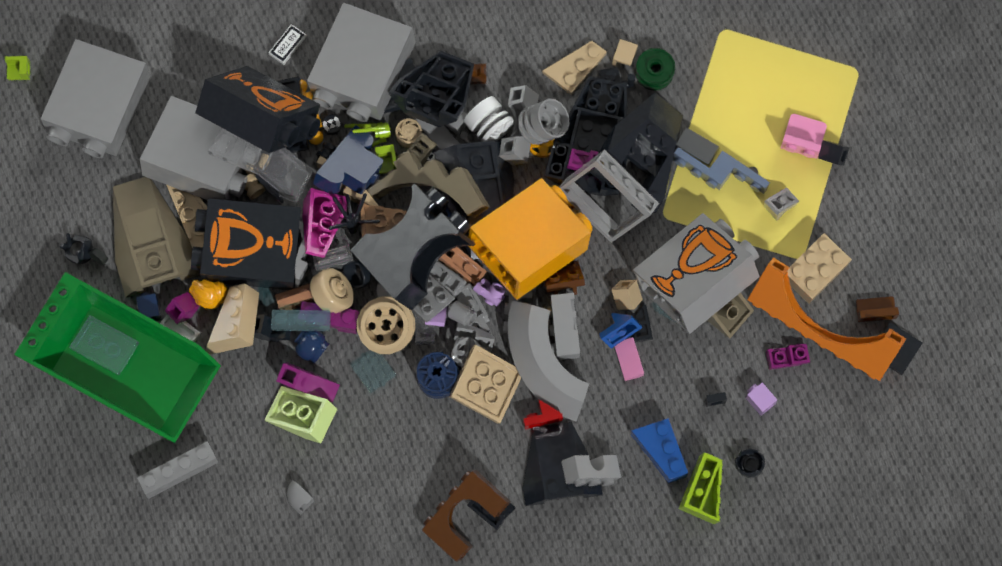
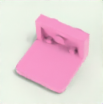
M792 114L781 148L788 152H795L808 158L817 159L827 128L826 123Z

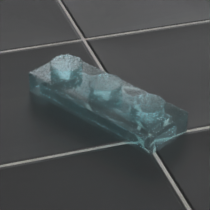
M272 310V330L330 331L331 311Z

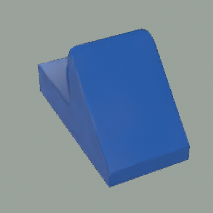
M611 313L614 324L599 333L600 338L611 349L642 328V325L632 315Z

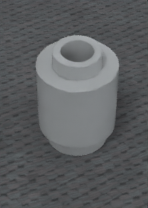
M459 301L452 302L447 309L448 317L464 326L473 325L477 317V313L473 308Z

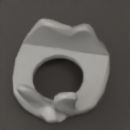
M462 336L455 341L451 358L456 366L463 367L473 345L481 347L473 338Z

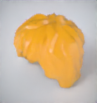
M207 279L202 281L194 280L189 288V292L195 299L196 304L207 309L217 308L223 304L228 291L227 286L223 282H211Z

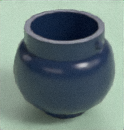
M313 328L307 332L303 330L294 341L297 344L295 347L297 355L306 361L311 360L313 363H316L330 343L325 340L326 338L322 332Z

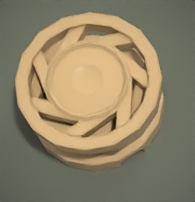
M408 118L400 121L395 131L397 142L405 148H410L422 133L420 124L416 120Z

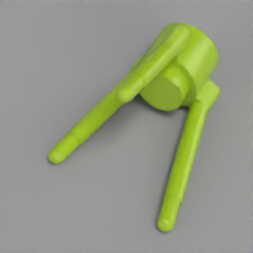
M388 122L344 125L345 128H353L355 125L361 128L352 130L353 133L374 131L375 138L379 137V139L373 142L372 147L387 142L386 138L391 137Z

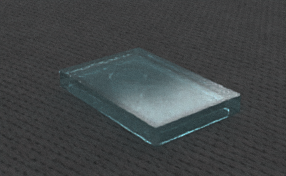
M89 315L69 348L119 376L139 342Z

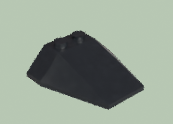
M440 51L398 79L389 91V95L406 115L436 127L451 124L459 119L466 108L474 63Z
M572 422L533 427L523 482L525 507L545 504V501L577 496H583V498L603 496L601 484L596 486H589L588 483L583 486L566 484L562 460L576 455H589Z

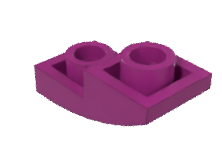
M807 344L789 345L786 348L768 349L766 351L769 370L810 363Z

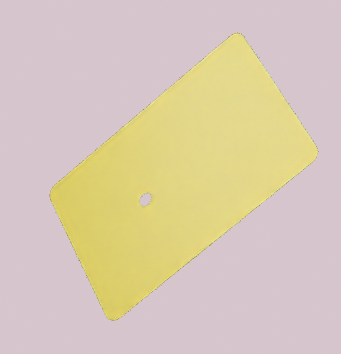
M731 30L720 32L689 127L691 131L719 146V150L710 165L696 157L694 158L710 168L721 152L724 151L746 167L757 168L758 175L770 183L768 189L763 194L762 192L754 191L747 182L739 181L734 176L735 174L732 173L722 188L718 190L717 188L709 187L702 178L693 176L686 167L682 168L677 165L663 209L664 217L670 221L687 226L704 213L714 223L719 219L724 220L734 232L735 237L733 239L735 241L742 242L747 240L752 246L798 259L807 250L832 163L818 159V157L817 159L808 158L802 154L782 149L781 145L792 114L824 122L827 128L823 140L838 144L858 80V71L854 67ZM787 187L799 202L776 221L765 209L764 201Z

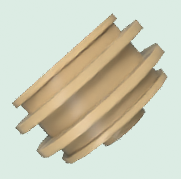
M381 296L369 301L361 309L357 318V333L361 342L369 350L378 354H392L402 350L412 340L415 332V317L412 310L396 301L392 296ZM391 308L396 310V314L394 316L390 315L389 313ZM377 309L382 311L380 317L375 315ZM385 319L390 320L392 323L390 330L385 329L383 326ZM402 320L404 324V327L402 328L398 327V321ZM371 322L376 325L373 330L369 328V323ZM393 333L398 335L396 341L391 339ZM379 334L384 337L382 342L377 340Z

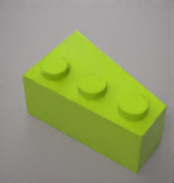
M705 452L699 455L679 510L712 524L720 522L719 504L721 503L720 485L722 482L723 460Z

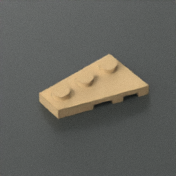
M591 41L544 69L542 73L572 95L607 52Z

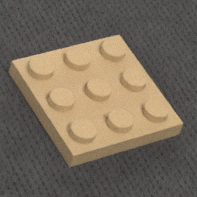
M473 345L449 397L498 424L501 423L521 380V376L512 364L477 345Z

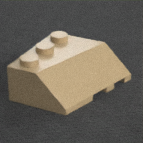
M246 284L229 288L207 344L206 352L209 355L253 346L259 292Z

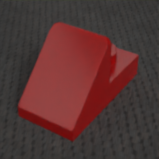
M539 400L538 404L541 415L537 413L529 414L523 419L525 430L561 422L563 421V415Z

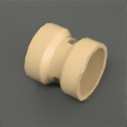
M255 173L247 175V183L244 190L247 191L249 199L253 200L264 193L265 187L258 182Z

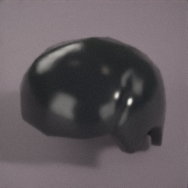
M351 260L345 263L343 275L348 279L352 288L366 287L371 280L369 270L360 260Z
M752 448L742 450L735 458L736 469L742 476L754 478L761 474L765 468V458L758 450Z

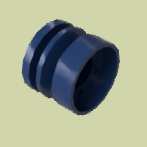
M432 352L419 361L417 367L418 385L426 396L433 399H442L449 396L457 380V366L454 360L447 354ZM434 371L440 372L441 376L434 375Z

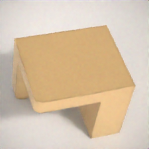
M620 39L612 65L616 66L617 62L630 66L637 53L638 45Z
M620 280L611 289L617 309L633 310L642 301L637 280Z

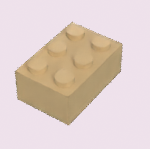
M824 233L790 266L788 270L790 285L809 304L849 265L852 259Z

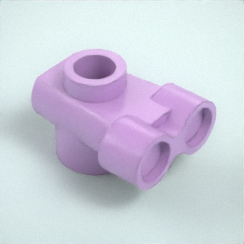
M485 278L473 288L477 294L485 298L484 300L487 304L492 306H498L505 298V288L496 282L491 285Z

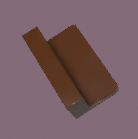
M893 296L856 300L858 322L893 320L899 316L898 307H895Z

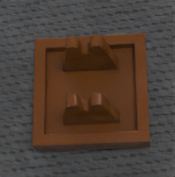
M577 260L571 261L547 278L544 283L547 292L553 291V295H557L558 290L572 288L574 295H576L577 287L584 286L585 280Z

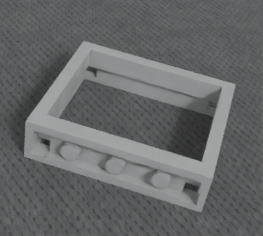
M605 149L567 177L559 187L566 195L567 200L579 212L583 213L590 223L611 243L649 217L659 204ZM594 167L639 210L619 225L575 183L576 180Z

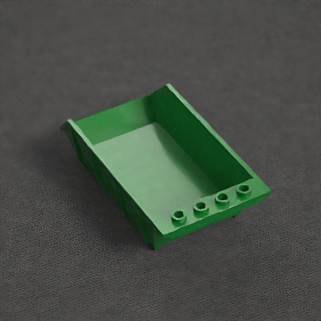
M66 272L14 354L34 367L173 443L178 439L221 366L197 343ZM62 290L67 291L64 296L60 295ZM56 307V311L50 312V308ZM42 323L46 324L44 329H40ZM31 340H36L34 345H29Z

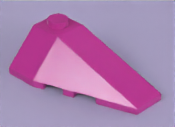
M313 188L309 190L303 200L302 214L305 254L325 257L338 228L333 230L328 228L329 226L340 224L344 218L333 198H337L346 211V196L329 194Z

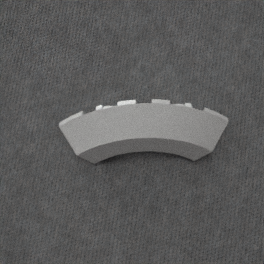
M512 301L508 318V340L513 362L519 375L528 389L539 400L561 412L563 417L577 422L589 383L581 381L570 374L554 355L548 335L550 310Z

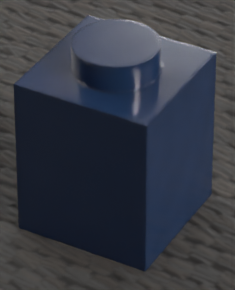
M147 292L141 294L140 297H136L140 313L154 321L162 320L156 294Z

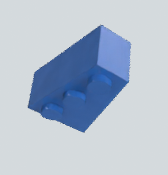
M669 418L631 431V437L638 443L642 451L649 457L668 483L687 477L688 471Z

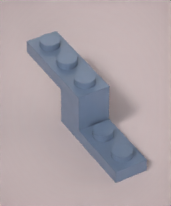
M679 147L674 152V160L678 166L686 167L693 176L702 178L713 189L717 188L720 190L732 173L735 174L734 176L739 181H745L750 184V187L756 192L764 194L768 189L769 181L724 151L721 152L710 168Z

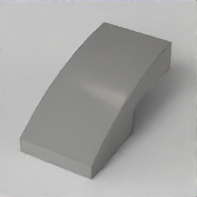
M457 323L454 341L462 336L471 337L481 348L491 353L495 340L493 335L472 325L464 326Z

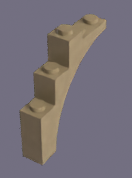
M411 152L400 154L398 159L393 162L397 169L390 170L386 177L382 180H377L367 190L372 197L379 199L392 191L403 187H410L415 183L417 186H434L445 192L462 207L467 216L476 218L490 208L467 169L457 167L449 175L442 162L435 159L429 160L423 167L416 154Z

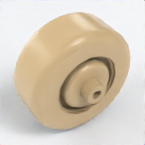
M325 268L311 279V295L315 303L324 312H334L335 314L352 306L354 301L352 286L340 271L333 268Z

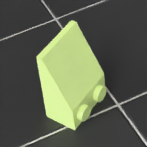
M281 386L265 421L305 439L322 443L337 408L327 399Z

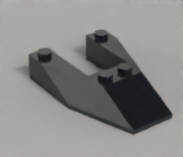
M653 93L618 122L599 151L600 153L605 149L620 165L627 158L648 175L642 187L659 203L653 213L658 211L666 196L674 164V152L677 149L676 144L679 139L683 114L657 93ZM595 167L588 171L601 182L608 181Z

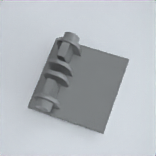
M430 274L427 283L428 294L413 309L426 323L455 300V297Z

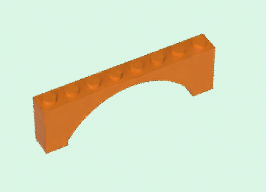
M773 257L747 300L753 306L768 312L771 317L784 322L787 327L799 331L805 338H810L820 347L833 352L836 357L846 360L854 368L864 371L870 378L880 381L906 338L891 329L877 336L855 338L838 335L822 328L808 317L798 304L789 282L788 270L790 267Z

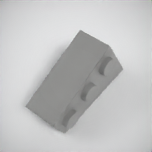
M574 293L551 295L550 306H547V310H550L549 318H552V325H549L550 336H554V343L551 344V348L557 360L580 358Z

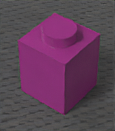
M186 292L173 298L165 312L176 324H180L192 318L200 305H197L195 299Z

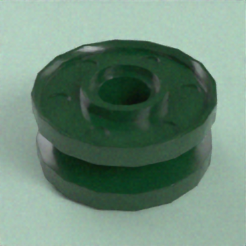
M648 49L638 57L635 68L636 79L646 89L652 91L662 90L672 82L676 69L675 61L663 49ZM657 67L660 71L654 72L651 68Z

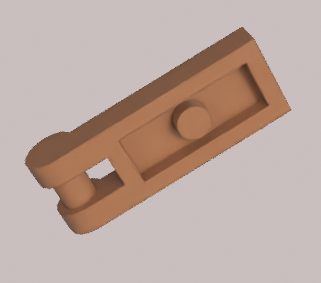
M458 247L449 250L452 252L450 257L445 253L438 259L468 283H471L473 287L481 281L487 272Z

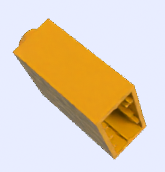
M542 178L470 227L469 237L476 243L474 247L469 246V248L516 300L587 251L591 231L593 230L589 219L583 213L578 212L575 215L567 206L568 200L564 192L556 185L550 188Z

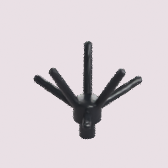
M366 193L363 194L356 213H353L350 196L346 194L349 214L346 213L337 198H333V201L346 218V222L329 226L328 229L333 230L346 226L351 234H355L359 224L380 223V220H359L358 216L367 197Z

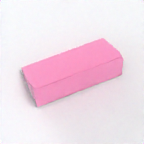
M628 338L616 345L615 351L624 380L628 381L644 376L634 338Z

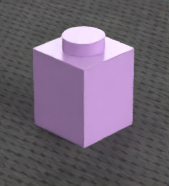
M763 383L758 386L754 384L747 390L749 394H747L746 399L760 416L777 402L775 396Z

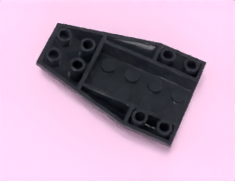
M592 76L589 77L569 113L567 132L563 136L556 138L553 142L545 173L547 179L561 185L567 177L576 171L567 168L572 149L590 152L591 150L600 151L613 127L627 116L626 84ZM627 158L624 159L621 165L624 169L626 168ZM587 172L575 181L585 193L593 195H619L620 192L609 181L601 182L590 172Z
M485 141L456 144L434 152L435 160L443 163L449 175L457 167L467 169L490 206L479 216L473 218L467 216L462 207L451 196L441 191L450 201L447 204L450 214L457 210L472 226L513 198L514 176L512 165L499 156L501 142ZM465 246L468 256L472 260H480L469 246Z

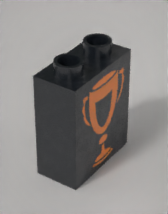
M249 66L205 79L195 114L267 153H272L285 147L290 148L295 143L306 139L311 140L317 134L321 124L320 120L316 118L320 108L319 103Z
M208 198L207 210L197 209L195 232L205 234L203 247L193 246L191 269L201 270V281L207 279L211 282L219 281L231 285L246 284L252 287L292 290L301 207Z

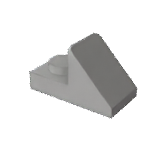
M786 187L766 199L764 207L777 221L787 210L796 206L799 200Z

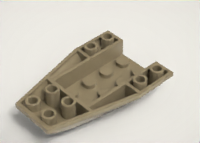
M143 177L113 186L115 263L126 298L144 293L145 287L180 277L182 281L200 275L198 270L191 269L192 248L190 241L152 179Z

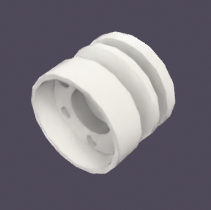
M490 96L477 104L467 114L464 123L472 132L478 131L477 138L481 142L498 141L512 128L514 119L508 116L507 111L500 112L502 105L495 97Z

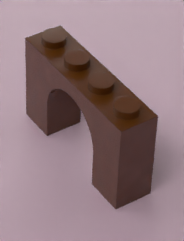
M477 470L466 472L461 478L463 482L460 486H455L449 492L450 497L446 502L443 500L437 506V513L434 516L430 515L423 523L425 527L422 531L456 562L460 561L473 547L454 527L452 515L456 505L464 499L474 500L493 517H498L511 502Z

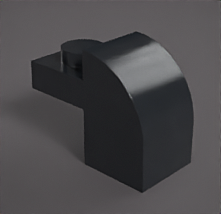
M257 314L254 337L272 342H278V340L289 341L293 322L290 320L272 319L266 315Z

